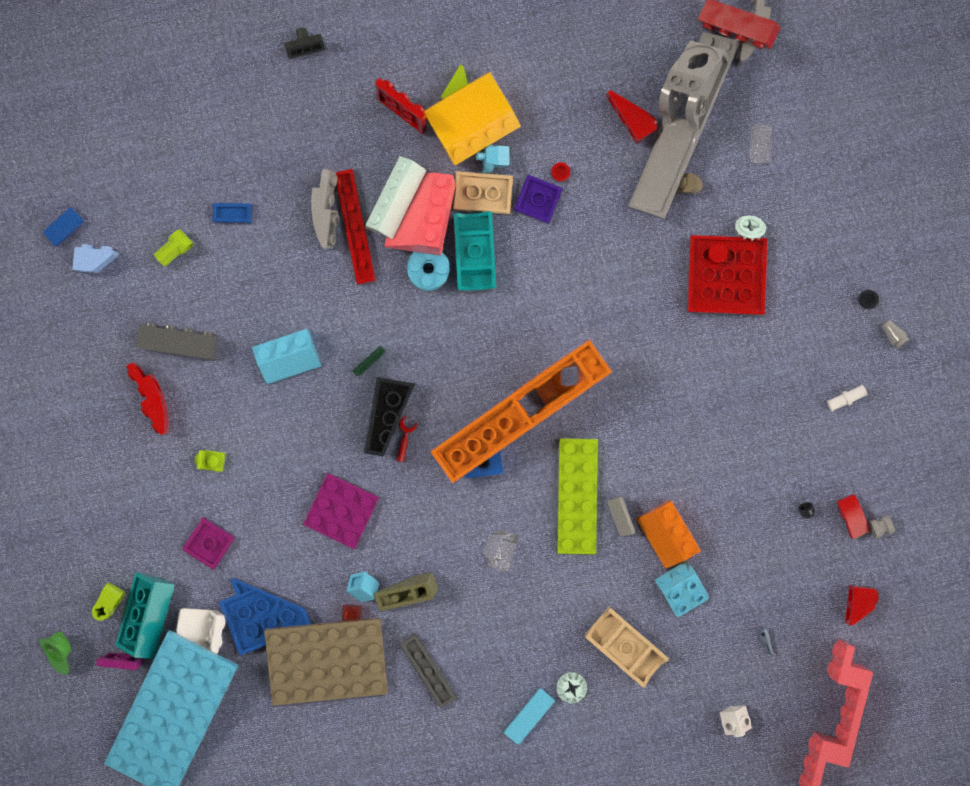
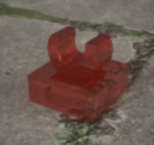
M343 604L342 621L362 619V605Z

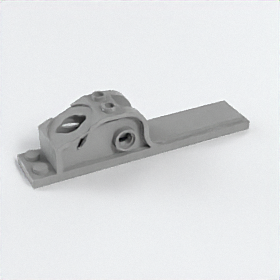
M703 32L699 42L690 40L678 61L676 60L670 69L659 99V110L663 116L662 127L628 205L630 209L663 220L665 219L739 46L737 40ZM702 58H707V64L698 68ZM686 95L689 96L686 105L687 120L677 117L679 114L678 110Z

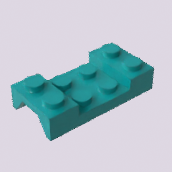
M492 211L475 214L454 213L458 291L496 289Z

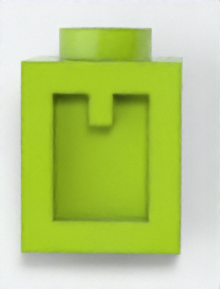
M199 450V453H196L195 465H197L199 470L223 472L226 453Z

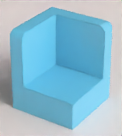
M366 572L350 575L346 592L360 602L374 600V593L378 591L379 582Z

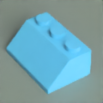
M308 329L252 347L257 365L266 384L321 367L310 330Z

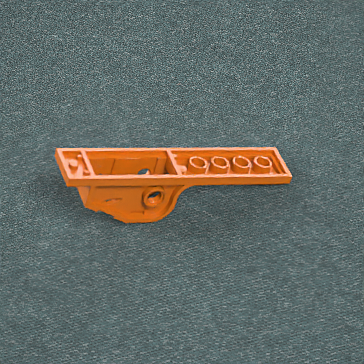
M589 339L430 452L451 482L454 483L613 371ZM566 367H577V383L564 386L561 382L562 370ZM535 389L546 405L529 416L519 400Z

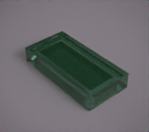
M380 345L352 372L356 376H361L386 353V350Z

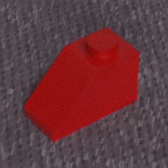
M849 584L845 614L846 624L854 626L875 609V604H878L879 601L877 589Z

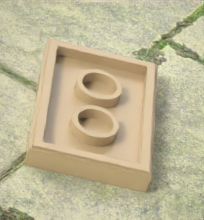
M456 171L453 210L471 212L492 211L495 214L510 215L513 176Z

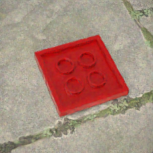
M378 78L374 83L377 100L420 134H423L426 130L425 109L417 103L414 105L410 102V98L404 92H397L390 81L386 79L383 81L381 78Z

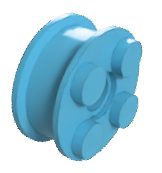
M414 252L407 264L409 278L421 290H436L442 287L449 277V261L443 252L441 256ZM427 264L434 267V271L430 274L423 271L424 266Z

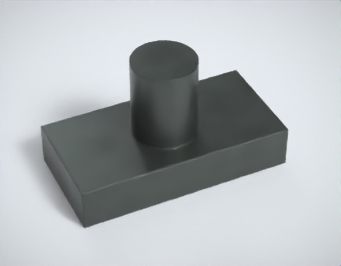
M304 27L296 30L297 40L284 43L289 59L326 50L322 34L308 36L307 28Z

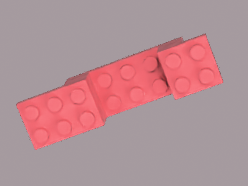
M838 639L837 643L833 645L832 654L834 656L827 668L830 678L839 684L847 686L845 705H842L840 710L841 721L840 724H837L835 730L837 737L814 732L813 737H810L808 743L810 750L809 754L804 758L805 769L799 778L800 786H820L826 762L848 768L850 765L873 672L863 665L852 662L855 647L844 640Z

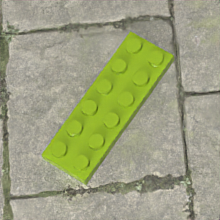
M559 438L558 554H596L598 439Z

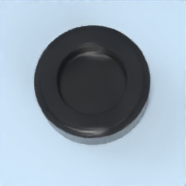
M865 290L858 297V303L864 309H872L879 302V296L873 290Z

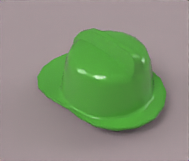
M60 631L47 639L40 638L39 644L50 664L59 673L67 675L70 668L66 659L71 652L68 639Z

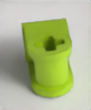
M108 582L92 608L93 618L98 621L110 618L123 600L126 592ZM100 608H104L106 614L102 615Z

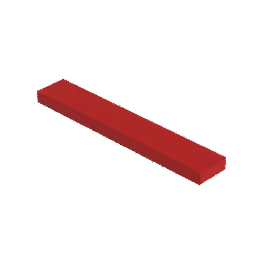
M353 169L336 172V185L357 285L374 282L376 278Z

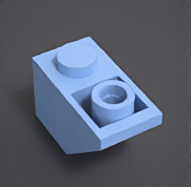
M81 244V247L74 248L73 270L77 272L98 273L118 256V252L112 250V247L100 246V249H93V245Z

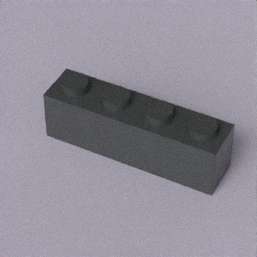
M146 322L145 326L139 325L135 348L216 360L219 338L215 337L213 332L202 331V334H195L193 329L183 328L182 332L176 331L174 326L165 325L164 329L157 328V324Z

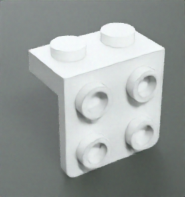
M182 608L179 612L176 633L218 654V650L222 645L221 633L225 627V617L218 610Z

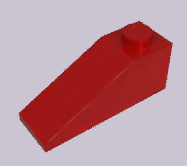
M612 90L607 92L606 98L636 144L657 131L658 123L653 115L650 116L647 111Z

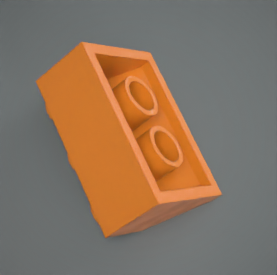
M671 500L663 502L636 518L665 569L681 563L701 551Z

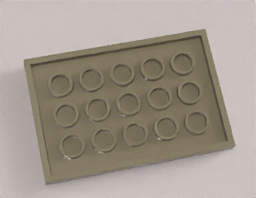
M381 617L265 629L272 706L388 694Z

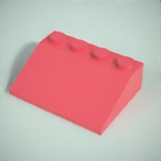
M441 173L424 174L393 239L386 237L385 248L441 256L456 186L453 175Z

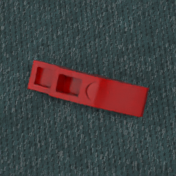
M130 363L126 366L129 370L127 374L132 381H136L138 384L137 390L143 398L146 397L140 403L142 405L141 411L145 417L151 419L153 423L151 426L157 434H168V410L157 379L152 374L145 376L138 363Z

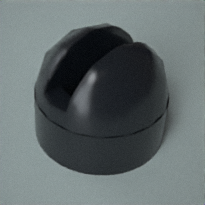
M804 502L798 507L802 518L810 519V516H813L815 513L811 502Z

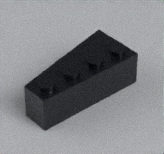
M376 377L364 454L384 457L416 383Z

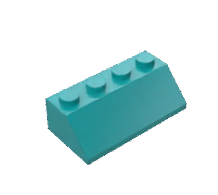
M135 572L116 640V647L135 658H155L175 584L162 578Z

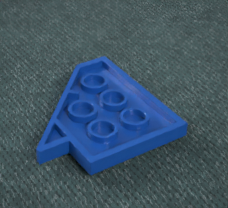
M237 578L230 579L236 595L219 601L240 655L265 646V629L312 624L305 607Z

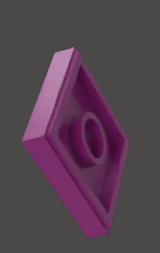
M202 517L182 550L215 570L236 537L205 517Z
M107 652L97 659L96 666L137 670L145 664V658H135L124 653Z

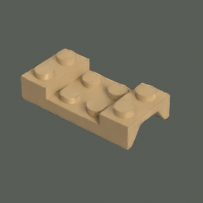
M610 606L584 635L586 639L643 688H645L654 672L669 660L661 650L648 641Z

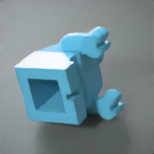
M490 144L482 149V153H476V160H482V165H484L483 173L491 174L494 168L503 169L509 166V146L493 147V144Z

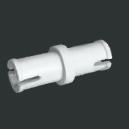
M860 385L848 392L843 391L841 395L831 400H827V404L833 412L845 405H852V402L866 397L868 394L865 387Z

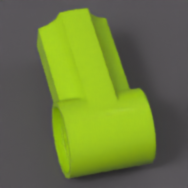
M178 229L168 238V242L153 255L164 267H167L180 254L186 253L194 243L181 229Z

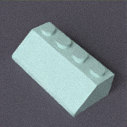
M399 156L365 228L393 239L426 169L413 160Z

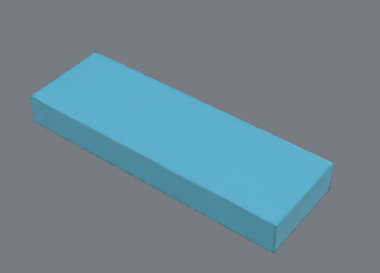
M540 687L504 730V734L519 745L555 702V699Z

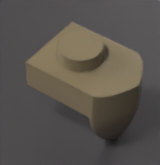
M684 173L676 194L699 193L704 187L701 178L694 173Z

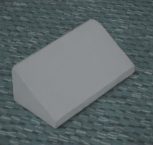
M618 496L608 500L607 503L619 535L635 534V529L623 497Z

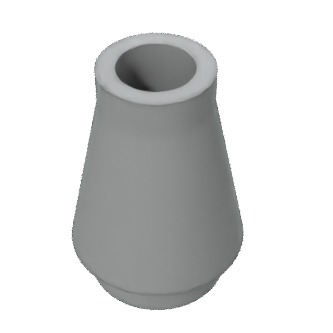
M891 319L881 326L892 346L894 345L896 348H899L909 340L908 334L894 324Z

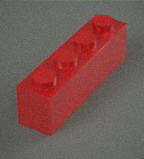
M706 0L698 18L702 28L711 32L713 29L717 30L720 35L728 38L730 35L734 36L737 41L744 44L747 41L751 42L754 47L761 50L764 47L771 50L781 29L777 22L715 0Z

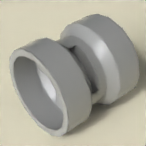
M888 515L882 516L880 520L874 519L868 522L870 531L875 539L882 538L885 533L888 535L895 533L893 522Z

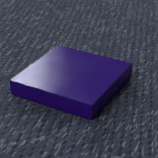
M527 174L513 211L549 224L563 188Z

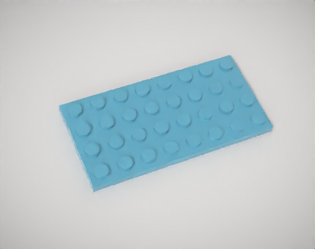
M169 630L104 764L146 786H180L239 665Z

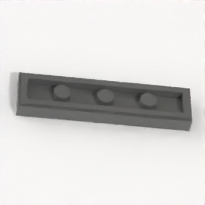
M415 633L402 641L400 646L440 709L457 699V696L418 635Z

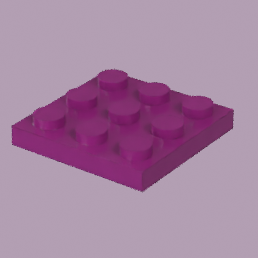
M327 473L303 525L355 550L380 497L333 474Z

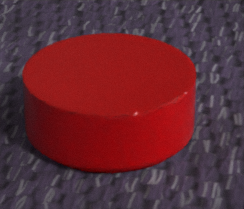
M556 163L552 167L551 176L557 182H564L570 176V168L566 163Z
M720 243L712 245L708 250V257L713 263H721L728 256L727 248Z

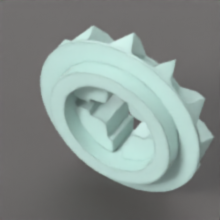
M743 216L736 221L735 231H737L738 236H743L744 240L746 238H750L751 241L755 238L760 240L761 236L765 235L766 225L758 217Z
M569 672L559 678L557 693L563 701L571 704L578 703L585 698L587 683L580 674ZM568 681H570V683H572L573 686L577 685V688H575L576 695H574L571 691H566L569 688Z

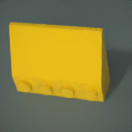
M490 72L427 108L424 112L448 158L454 165L459 164L521 127L511 106Z

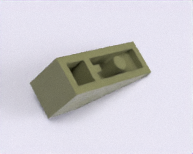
M429 572L413 576L374 593V597L380 611L431 600L434 598L438 586L433 573Z

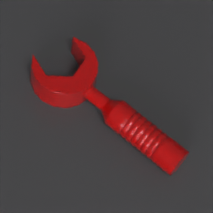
M407 416L403 417L400 421V428L405 432L404 437L400 441L396 461L404 462L408 445V433L413 432L417 427V422L413 428L406 427L404 420Z

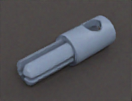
M768 628L759 629L768 655L773 654L774 650Z

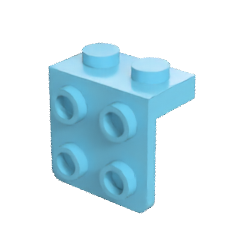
M688 561L679 564L655 579L657 586L665 596L676 617L682 616L709 599L697 573Z

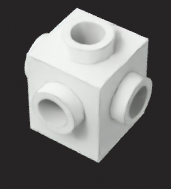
M730 706L720 712L725 735L741 737L752 728L746 706Z

